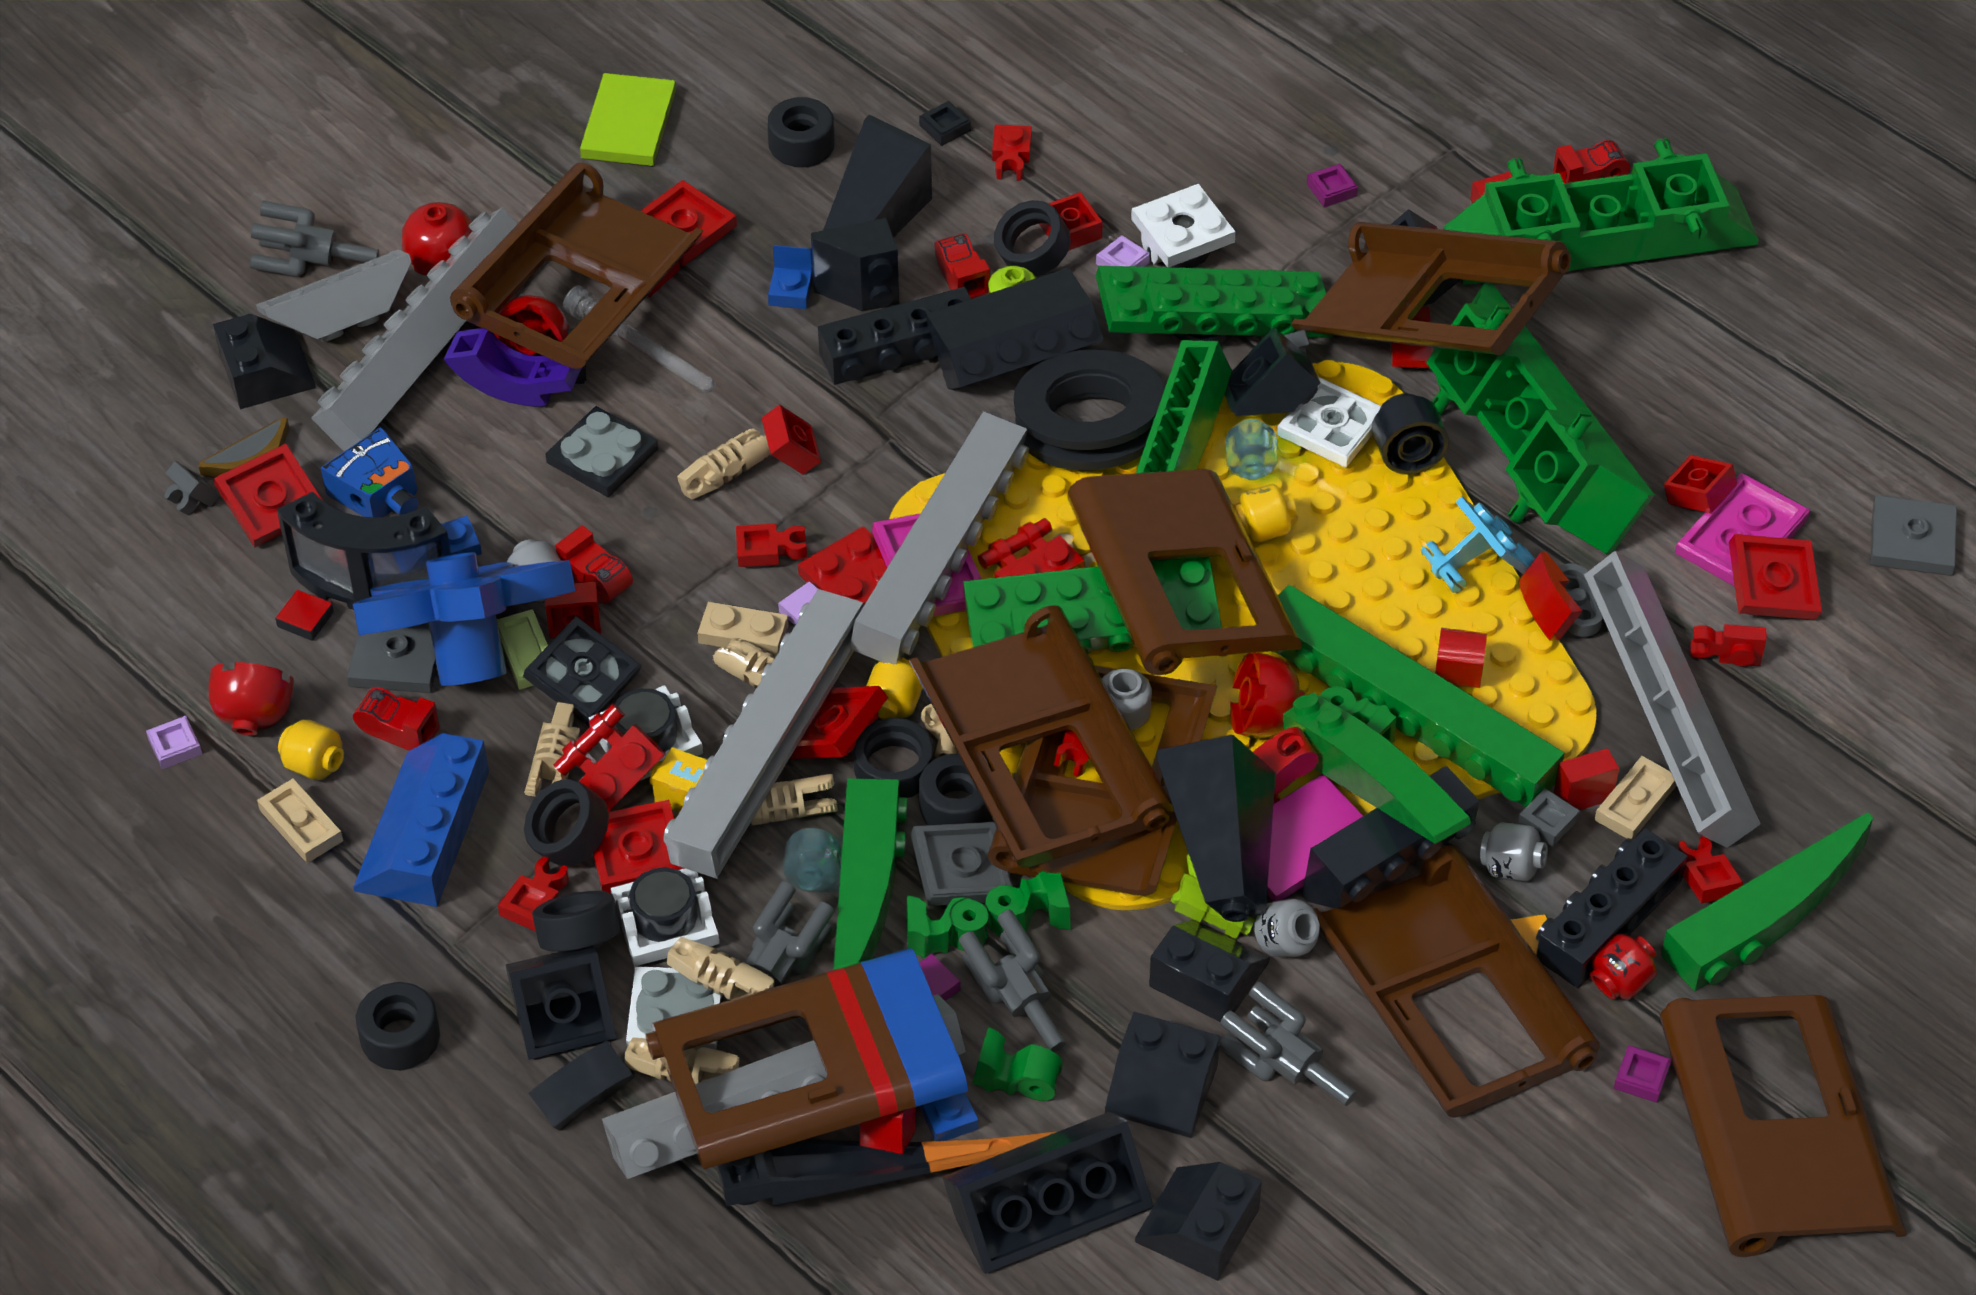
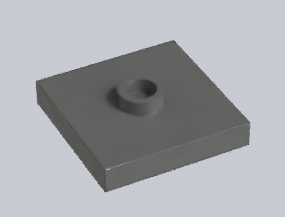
M1875 495L1872 511L1870 565L1952 575L1955 567L1957 505Z
M429 623L372 634H358L347 675L348 686L360 688L380 687L386 690L431 693L437 665Z
M995 822L913 826L911 839L928 906L948 905L953 898L960 897L986 903V896L994 887L1000 885L1013 886L1010 873L995 867L988 858V851L997 828Z

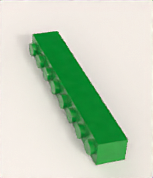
M1288 585L1278 595L1302 645L1301 649L1271 652L1278 653L1294 663L1301 671L1312 674L1330 687L1338 686L1349 689L1354 694L1356 702L1368 698L1375 705H1387L1389 711L1397 717L1396 727L1401 733L1413 737L1428 746L1438 756L1447 758L1465 769L1473 778L1486 782L1513 802H1518L1527 807L1544 789L1549 791L1555 785L1559 763L1563 762L1565 753L1293 586Z

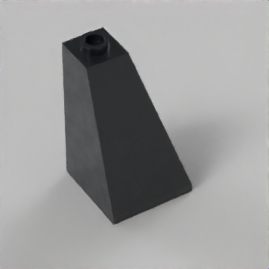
M869 114L863 122L823 230L886 218L894 238L932 200L931 144Z
M1234 735L1157 750V760L1205 903L1225 920L1232 922H1242L1250 916L1266 914L1276 772Z

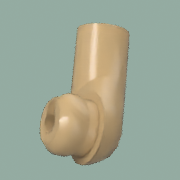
M932 704L927 705L922 710L921 719L925 723L926 729L938 740L935 757L957 754Z

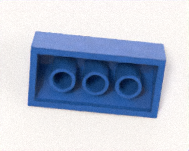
M442 733L407 752L353 886L354 892L438 907L489 773L483 740Z

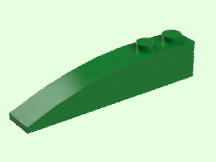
M1181 340L1136 473L1197 469L1211 435L1232 373V369L1218 341Z
M1313 692L1309 695L1298 697L1293 702L1294 707L1283 713V729L1285 730L1290 727L1301 728L1319 756L1318 763L1314 767L1315 770L1432 843L1436 844L1471 824L1470 817L1408 756L1364 722Z
M847 778L834 970L873 959L889 912L896 874V858L905 857V832H898L899 823H907V797H899V780Z
M1869 812L1865 813L1666 930L1661 956L1694 992L1709 983L1711 985L1720 983L1732 969L1743 963L1749 965L1755 962L1765 949L1791 931L1813 911L1842 879L1866 845L1874 817Z

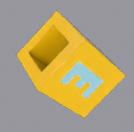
M671 747L664 760L659 761L651 772L650 784L653 785L655 802L669 799L672 810L680 813L687 792L691 787H696L703 775L707 760Z

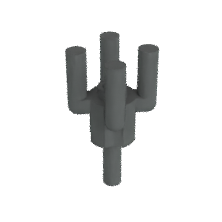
M262 201L261 216L297 222L293 230L253 223L251 229V238L260 240V246L290 252V260L253 253L250 261L251 269L300 277L305 272L306 262L330 267L333 257L360 262H368L379 257V249L336 242L337 232L313 226L315 214L312 210Z
M781 881L753 925V932L757 937L752 943L753 951L745 962L764 974L771 976L774 979V987L783 985L790 972L797 975L805 973L833 930L828 921L833 915L834 909L825 902H819L799 935L792 929L784 926L795 909L789 901L796 892L795 887L785 881Z
M1006 910L997 917V920L1004 930L1000 938L1009 950L1010 955L1003 957L994 965L974 931H969L958 940L966 952L962 959L991 1003L999 1004L1004 1002L1014 1018L1028 1016L1049 1050L1057 1052L1066 1045V1042L1042 1005L1050 998V992L1042 981L1043 971L1038 965L1040 953L1014 912Z
M1260 981L1253 986L1249 996L1281 1019L1282 1022L1259 1005L1251 1009L1247 1019L1264 1031V1034L1231 1010L1223 1016L1220 1025L1260 1054V1056L1229 1033L1220 1041L1219 1049L1260 1080L1269 1081L1277 1071L1294 1085L1299 1082L1303 1083L1309 1078L1345 1106H1348L1356 1097L1357 1092L1318 1063L1322 1058L1323 1049L1300 1033L1306 1022L1304 1014Z

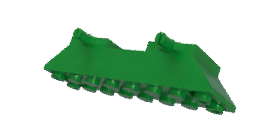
M1661 138L1654 144L1659 157L1652 161L1633 163L1632 174L1564 183L1560 173L1542 176L1528 174L1523 160L1517 158L1516 162L1515 158H1513L1507 164L1512 177L1504 181L1486 183L1484 195L1447 223L1443 229L1561 241L1565 244L1571 256V264L1568 271L1758 245L1759 241L1736 186L1715 172L1708 154L1689 156L1675 154L1667 138H1664V141ZM1461 279L1462 285L1483 283L1482 281Z
M1485 282L1473 301L1465 303L1451 325L1496 330L1510 314L1512 308L1492 282ZM1524 326L1507 350L1501 355L1435 348L1426 362L1435 374L1439 385V391L1432 402L1437 407L1439 415L1444 413V410L1452 400L1458 405L1464 415L1476 416L1510 462L1505 470L1515 482L1519 493L1518 500L1507 513L1508 516H1511L1510 519L1516 523H1522L1532 508L1538 513L1545 524L1558 525L1603 553H1613L1655 494L1526 326Z

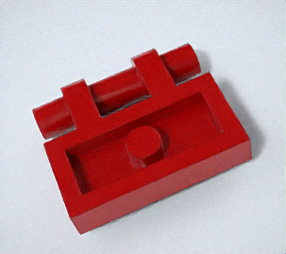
M1046 518L1034 524L1032 522L1026 523L1018 528L1017 534L1006 540L1000 538L988 545L987 551L977 556L978 562L983 569L986 570L995 564L1001 568L994 572V578L1085 568V560L1060 535L1049 542L1042 538L1053 531L1050 522ZM1025 547L1030 551L1019 559L1013 555Z
M612 704L603 714L597 713L589 721L590 727L576 742L571 740L562 749L564 754L553 764L564 776L576 765L580 767L586 774L578 782L596 792L606 802L608 812L666 755L637 724H634L623 735L615 725L625 714L615 704ZM604 738L612 747L597 762L589 752Z

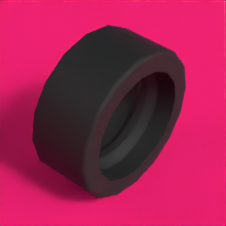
M1030 200L1017 204L1003 215L994 232V246L1006 265L1024 267L1035 276L1046 274L1057 267L1067 255L1071 243L1070 230L1053 206L1044 201ZM1040 223L1051 225L1049 237L1042 246L1033 252L1025 254L1014 253L1013 247L1016 239L1024 230Z
M887 718L875 721L867 726L857 738L853 750L856 779L899 780V797L907 798L919 793V778L924 768L934 760V746L930 735L920 725L907 719ZM899 746L914 751L918 755L919 760L907 770L884 772L873 767L869 763V757L881 748Z
M571 779L555 781L544 788L530 805L524 825L527 843L536 853L549 858V861L561 866L579 864L594 853L601 845L607 832L609 813L606 802L596 792L581 782ZM576 803H580V814L575 827L566 837L553 843L554 827L559 817L566 809Z
M583 891L559 896L542 903L532 912L539 946L547 951L563 952L591 947L609 940L621 929L615 899L611 893L605 891Z

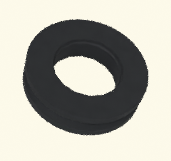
M1079 350L1060 354L1034 366L1017 384L1013 398L1016 415L1015 423L1027 429L1024 445L1029 447V453L1047 464L1071 470H1100L1120 466L1142 456L1164 392V385L1159 374L1150 365L1125 353L1110 350ZM1085 397H1103L1118 401L1126 406L1123 411L1111 418L1094 422H1077L1062 418L1054 413L1057 408L1069 401Z

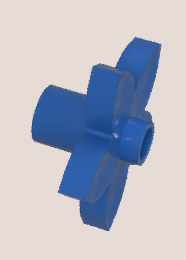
M469 552L426 561L429 579L371 588L372 597L354 603L353 608L359 635L429 623L440 685L451 686L483 681L507 673L496 614L505 611L506 606L538 601L574 592L575 586L570 560L535 563L513 567L511 562H498L478 567L476 553Z

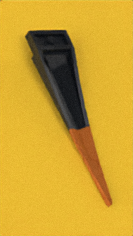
M1056 1132L974 1140L909 1142L903 1155L860 1146V1141L806 1139L718 1165L717 1170L726 1206L736 1204L751 1205L759 1200L770 1198L773 1205L976 1164Z

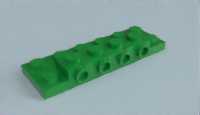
M1099 265L1095 276L1109 332L1266 336L1275 327L1283 335L1298 332L1291 325L1294 319L1305 320L1326 295L1320 272ZM1305 332L1307 337L1332 338L1333 336L1328 334Z
M1210 557L1150 561L1183 629L1222 628ZM1098 566L963 582L972 648L1023 633L1025 623L1033 613L1052 605L1060 606L1063 609L1088 654L1092 650L1101 649L1123 652L1134 646ZM1049 618L1042 621L1037 628L1046 626Z

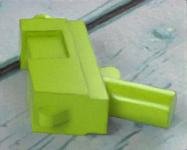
M1188 854L1189 875L1184 873L1178 892L1174 893L1171 897V902L1175 904L1174 911L1198 922L1204 920L1225 930L1224 934L1234 939L1238 937L1240 932L1248 936L1255 921L1254 919L1248 917L1247 920L1242 922L1228 921L1205 903Z

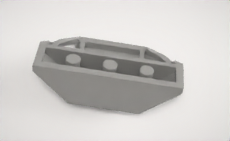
M397 249L381 257L256 304L258 312L268 318L313 338L329 341L344 334L343 329L357 324V327H364L379 320L378 315L390 310L410 266L411 258L408 253Z

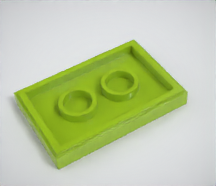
M604 73L580 147L581 158L654 166L676 93V81Z

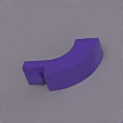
M484 328L458 331L444 358L448 366L474 388L496 399L524 406H546L552 393L572 391L582 369L567 367L545 356H531L517 352L502 343L493 332Z

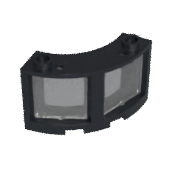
M311 492L277 509L290 573L313 594L326 601L330 597L345 602L349 609L354 610V603L372 597L371 588L429 579L426 561L451 555L448 532L427 506L398 516L362 517L337 510L322 501L314 492Z

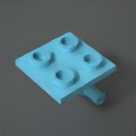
M1463 497L1457 500L1456 503L1476 528L1447 555L1443 554L1434 541L1426 543L1429 549L1424 546L1421 549L1422 555L1432 565V573L1436 578H1442L1453 593L1462 590L1457 584L1464 588L1467 583L1456 569L1490 548H1493L1500 558L1523 574L1535 560L1533 555L1520 542L1516 544L1510 537L1513 531L1498 515L1494 517L1480 502L1474 506Z

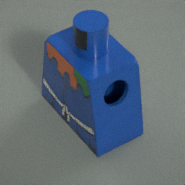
M381 427L321 467L326 494L363 517H384L392 510L398 515L416 511L418 507V499L414 497L417 492L414 469Z

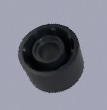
M1408 393L1395 395L1382 404L1373 419L1372 433L1383 462L1390 470L1396 473L1415 474L1428 470L1436 465L1448 450L1449 437L1437 407L1427 398Z

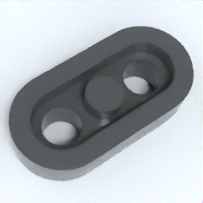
M1573 563L1558 566L1569 579L1568 584L1564 588L1582 610V613L1567 631L1581 637L1596 634L1602 628L1604 619L1584 576L1588 570L1581 565Z

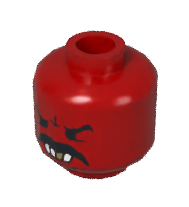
M1618 934L1592 958L1591 965L1593 971L1590 973V977L1597 988L1611 1000H1615L1617 997L1623 1000H1631L1656 977L1657 968L1653 959L1657 954L1644 938L1638 936L1636 939H1633L1628 935Z

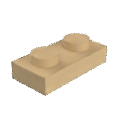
M708 602L697 633L698 643L725 647L734 638H740L763 649L765 653L768 652L777 656L782 639L789 626L788 615Z
M1641 756L1597 809L1595 821L1626 839L1630 838L1633 840L1675 789L1677 784L1672 773Z
M294 778L257 800L262 814L307 864L343 842L341 830Z

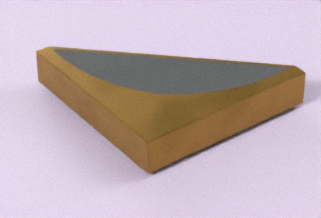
M281 417L200 461L198 466L200 476L217 477L283 445L289 430L288 418Z

